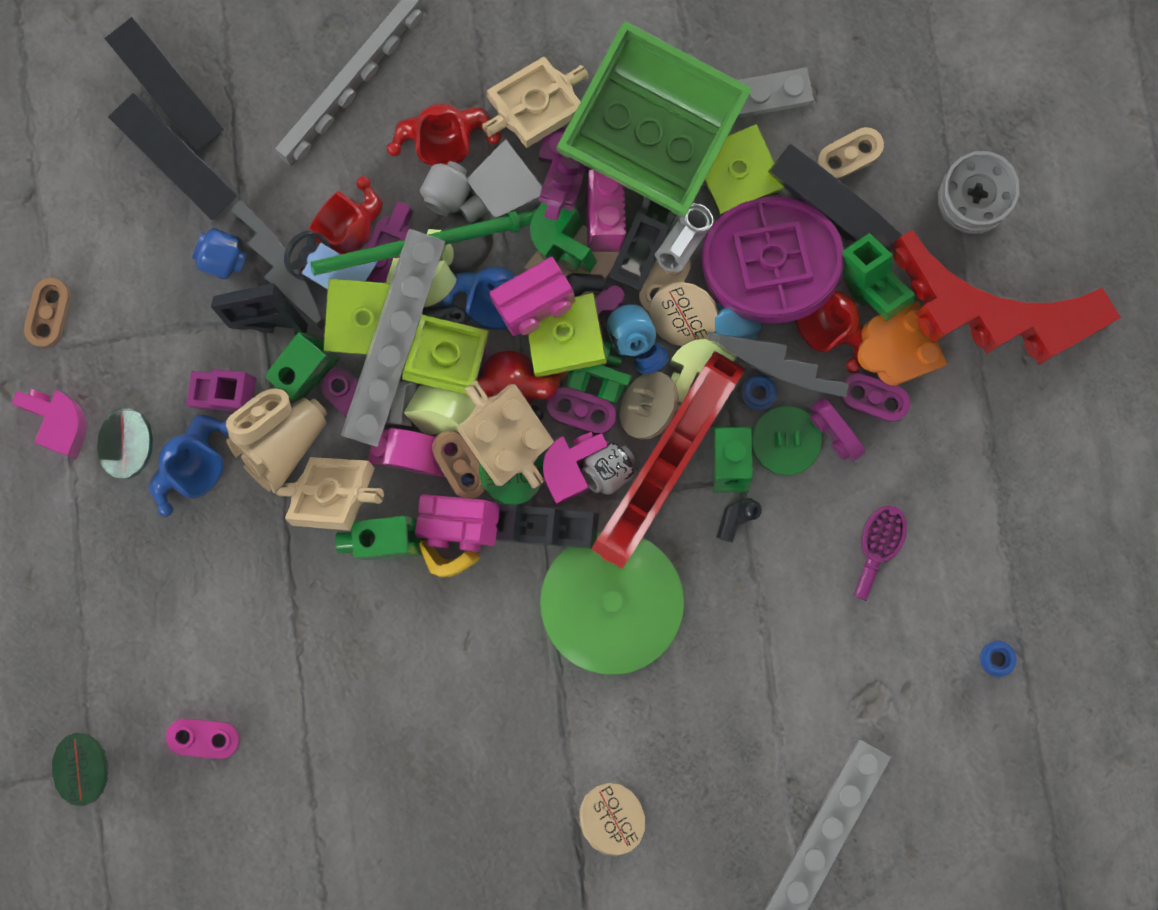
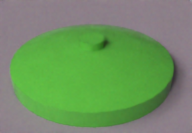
M597 532V539L602 532ZM642 538L623 569L607 562L591 549L566 547L553 561L545 576L541 591L540 607L547 634L564 657L588 671L616 675L641 669L655 661L666 651L679 630L683 616L684 598L679 576L671 561L658 547Z

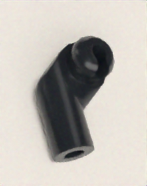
M570 273L565 276L574 291L575 297L580 296L585 291L602 292L604 289L605 280L601 274Z
M456 305L426 307L422 311V315L463 325L470 324V319L466 312Z
M744 498L728 505L724 509L716 538L733 543L738 525L756 520L761 516L762 506L760 503L752 498Z

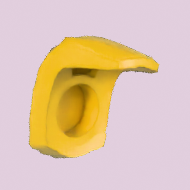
M423 540L419 543L421 553L430 573L439 578L458 575L476 564L480 559V555L474 551H466L456 558L445 559L434 547L427 546L428 540Z

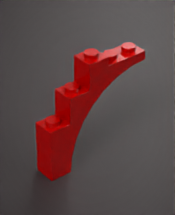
M913 230L900 236L891 245L896 264L906 271L911 280V288L914 294L925 303L915 314L918 317L917 323L921 332L925 336L930 337L933 343L968 324L971 328L972 339L977 346L983 348L986 354L1021 335L1024 339V347L1027 353L1036 359L1040 365L1121 318L1103 287L1079 298L1054 303H1025L1000 298L977 289L949 272L928 252Z
M717 351L713 352L639 475L591 549L592 551L599 554L607 562L613 563L622 569L624 568L744 373L745 368Z

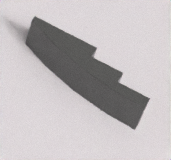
M240 200L231 211L242 224L255 234L247 243L249 247L272 268L264 278L269 284L275 283L294 307L319 329H322L325 326L324 319L305 280L297 279L287 271L284 264L285 249L269 228ZM298 269L294 270L296 274L301 275Z
M708 332L707 340L735 359L766 375L809 390L847 397L849 383L836 379L816 377L818 364L785 358L787 345L772 341Z

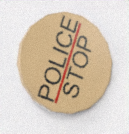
M677 282L667 284L656 292L650 302L649 315L656 332L661 338L673 345L683 346L694 340L707 339L708 332L714 333L715 318L718 316V310L715 301L707 291L695 284Z
M606 783L594 787L584 797L580 807V825L584 837L594 849L604 855L619 856L631 852L640 843L645 831V815L641 803L632 791L620 784Z

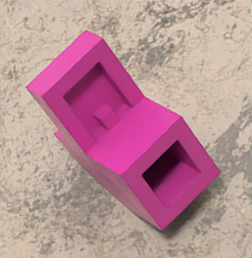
M30 389L27 395L17 391L12 402L13 405L44 417L34 443L77 459L87 428L84 412L77 402L58 390H55L50 403L51 396Z
M390 428V430H383L378 447L371 445L368 461L372 465L404 469L420 475L446 478L432 453V445L436 438L434 436ZM447 443L444 447V453L451 454L454 443Z
M592 432L586 433L573 440L575 446L570 449L562 436L548 449L544 458L543 474L545 484L556 506L588 491L589 487L578 464L582 463L587 456L608 446L602 433L595 437Z

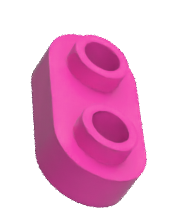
M179 719L169 726L166 733V742L171 751L179 755L223 759L232 756L238 750L240 735L233 725L226 722ZM182 730H186L190 735V739L186 744H182L178 739V735ZM217 734H222L226 738V743L222 748L217 747L214 743V738Z

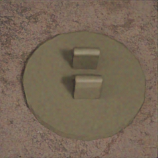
M659 371L643 374L636 378L628 387L621 401L619 413L621 426L628 435L639 440L651 439L662 433L670 424L677 410L679 398L677 386L671 377Z

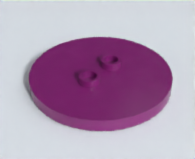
M780 196L761 197L733 207L722 214L707 233L702 249L703 276L713 297L724 308L732 310L741 318L759 323L790 322L812 314L833 296L843 275L844 257L842 251L844 247L840 234L832 221L817 209L793 198Z

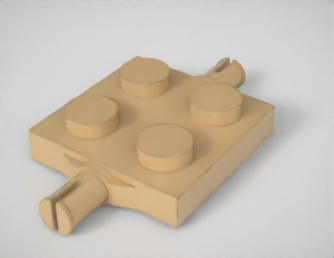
M544 56L488 89L487 98L497 110L498 115L482 124L484 132L487 133L488 137H491L507 127L528 148L571 121L581 102L574 94L573 86L588 79L586 69L580 65L564 75L554 69Z
M478 381L469 384L464 390L468 393L476 407L473 409L470 417L457 426L456 429L496 486L504 485L514 475L522 472L531 488L538 487L545 479L533 463L544 450L554 443L543 424L515 384H509L497 395L487 397Z
M310 457L305 471L295 483L285 482L276 492L279 497H291V505L285 519L292 526L350 531L362 503L380 504L382 503L380 498H384L381 488H367L375 468L369 461Z

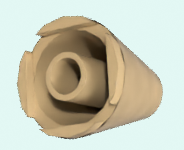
M303 397L292 403L290 415L253 444H236L230 437L226 440L228 447L236 458L242 454L241 458L246 464L243 466L244 469L269 492L272 490L273 493H276L282 487L327 424L324 418L327 412L314 398L309 401Z

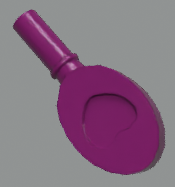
M884 506L876 510L867 519L863 527L861 549L867 559L866 563L863 564L864 568L853 595L861 600L867 601L881 563L895 557L905 542L907 521L903 512L895 506Z

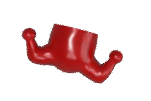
M438 103L430 105L419 116L397 123L393 141L387 145V153L394 157L400 155L401 145L406 140L414 139L416 154L425 164L430 166L435 164L447 165L449 161L459 164L469 154L470 133L477 129L484 131L482 124L491 119L484 108L481 107L460 111L449 104ZM499 131L491 137L486 135L487 141L490 144H497L502 138Z
M361 176L356 181L357 188L362 190L365 201L358 204L350 197L337 191L324 203L308 228V231H316L328 240L331 249L340 255L359 251L367 243L371 232V225L382 211V200L371 188L370 179L366 176ZM314 236L318 244H323L319 237Z
M836 290L833 296L821 308L806 317L795 320L796 327L806 344L817 352L825 353L843 343L853 347L854 356L847 361L846 369L850 373H857L861 368L858 361V351L863 342V326L859 323V311L854 300L846 293Z
M507 350L497 352L488 358L483 366L482 377L477 378V381L487 397L497 395L509 384H515L530 405L533 400L553 397L559 388L561 379L567 375V371L536 378L533 363L526 355L517 351Z

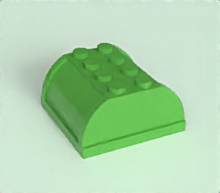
M624 21L556 150L565 157L572 158L671 210L673 214L685 218L752 88Z

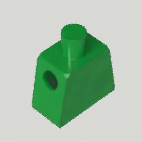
M298 332L268 370L265 377L273 384L270 389H281L288 394L289 399L299 400L303 397L306 398L341 358L335 352L323 351L324 343L315 335ZM293 372L295 373V380H294V382L292 381V374H293Z
M747 425L711 426L713 493H748L753 479L751 427Z
M399 516L354 521L351 531L336 533L335 546L338 554L353 553L354 558L361 560L423 556L419 547V543L423 541V538L416 537L415 534L417 519Z

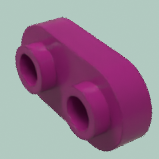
M334 369L324 376L321 389L324 397L346 418L358 380L347 370ZM336 381H344L345 388L343 391H333V384Z
M853 374L844 381L849 383L847 397L840 396V399L851 410L885 422H896L902 419L910 409V397L899 386L888 385L882 380L865 374ZM852 388H860L863 391V397L855 399L851 395ZM886 399H892L896 402V409L894 411L886 409Z
M569 387L558 388L556 394L547 399L548 414L557 423L588 433L592 432L594 435L609 432L615 424L616 411L608 400ZM561 401H568L571 404V409L563 413L559 411L558 404ZM594 412H602L605 420L602 423L593 422L591 416Z
M824 397L810 406L813 412L809 416L812 423L820 432L827 431L834 440L831 444L833 450L843 461L848 458L855 462L866 454L859 439Z

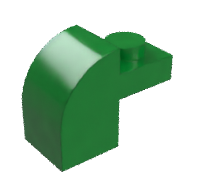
M542 202L534 213L530 226L531 239L542 259L546 260L552 256L556 263L560 260L561 263L574 271L581 268L590 273L597 260L590 248L574 240V237L584 224L577 209L574 208L573 211L562 208L559 219L556 221L544 217L547 204Z
M870 233L842 251L844 257V279L850 291L862 306L869 303L888 321L914 303L915 294L891 272L893 255Z

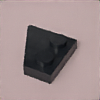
M275 283L213 296L211 308L230 329H253L259 332L274 333L275 327L294 329L295 336L298 332L307 333V322Z

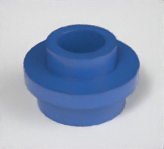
M655 342L646 353L634 357V366L641 374L660 372L667 363L669 355L664 347Z
M752 376L742 386V400L753 410H765L775 402L777 388L774 382L767 376ZM754 388H762L765 391V397L763 399H756L752 394Z
M990 642L984 646L980 653L981 667L991 676H1006L1016 666V653L1006 642ZM995 652H999L1003 656V662L1000 666H996L992 662V655Z

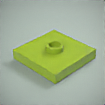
M757 124L727 136L704 180L719 216L741 203L770 196L785 188L768 172L774 161Z
M329 278L323 351L368 354L391 283Z
M593 293L575 297V302L571 303L572 307L568 312L559 317L548 316L540 321L541 324L535 331L528 334L536 378L607 363Z
M421 314L408 353L402 379L468 395L464 389L472 382L477 381L489 331Z

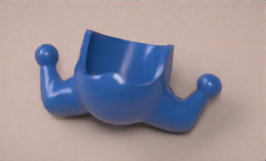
M489 267L479 273L461 272L456 274L457 281L453 289L439 303L442 306H450L453 303V297L459 293H467L465 312L473 323L492 330L508 329L495 308L489 292L513 279L516 275L503 267Z
M198 415L194 418L184 435L170 439L163 446L158 458L159 468L152 477L148 488L158 504L157 511L162 517H168L173 512V506L167 500V494L171 488L185 497L193 499L206 494L217 484L223 473L224 459L208 443L210 434L216 431H221L224 435L229 436L226 421L223 422L206 415Z

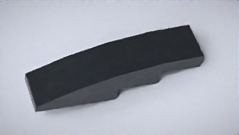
M132 17L104 38L196 151L224 130Z
M134 93L108 116L134 145L210 220H213L237 196Z
M792 144L788 145L768 171L797 200L805 202L828 217L839 234L846 240H852L855 243L870 233L891 253V245L902 236L851 189Z
M645 197L608 277L641 292L656 260L654 255L665 240L676 215L671 210Z
M499 504L500 510L498 523L496 524L497 533L495 541L592 549L597 540L599 513Z

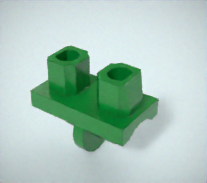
M606 341L604 351L607 363L569 371L567 387L585 393L590 376L603 380L598 397L616 404L623 389H628L631 375L605 367L606 364L620 367L623 359L610 353L612 343Z

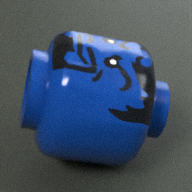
M213 228L207 234L201 232L192 258L197 260L196 267L198 270L225 280L232 275L233 271L241 272L247 253L241 251L243 245L241 238Z

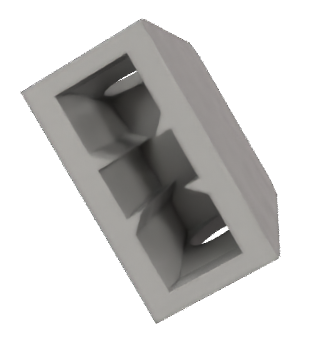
M505 140L467 178V182L471 187L470 192L473 196L462 204L460 211L470 224L485 213L492 220L504 217L510 211H516V213L526 212L542 203L538 201L542 186L508 141Z

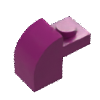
M212 369V373L191 371L186 406L233 414L254 398L257 378L246 372Z

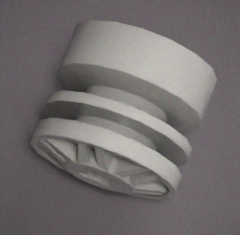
M974 151L964 155L950 167L938 190V208L943 219L954 230L959 232L983 234L991 231L1014 209L1020 195L1019 178L1014 167L1003 156L990 151ZM973 190H977L978 196L981 197L978 204L973 203V197L970 196Z

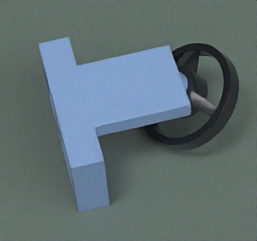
M303 231L294 236L288 243L284 253L285 267L292 276L300 280L312 279L328 289L329 278L366 281L378 261L313 276L310 262L340 255L332 250L328 240L316 231ZM314 236L319 237L323 244L320 243L318 248L316 247ZM307 237V245L299 252L298 259L291 263L293 249L302 239ZM305 267V269L302 272V274L304 275L296 274L294 272L295 269Z

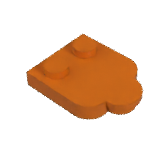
M919 301L914 302L888 321L881 315H878L865 323L862 328L863 342L859 347L858 361L865 370L877 372L880 379L888 385H900L948 365L938 342L933 343L930 337L925 336L918 326V317L915 313L922 308Z

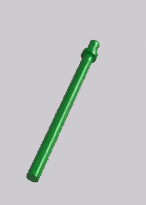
M536 210L522 213L510 211L504 217L427 235L444 240V245L507 230L514 233L520 231V227L531 225ZM405 240L310 262L313 276L400 256Z

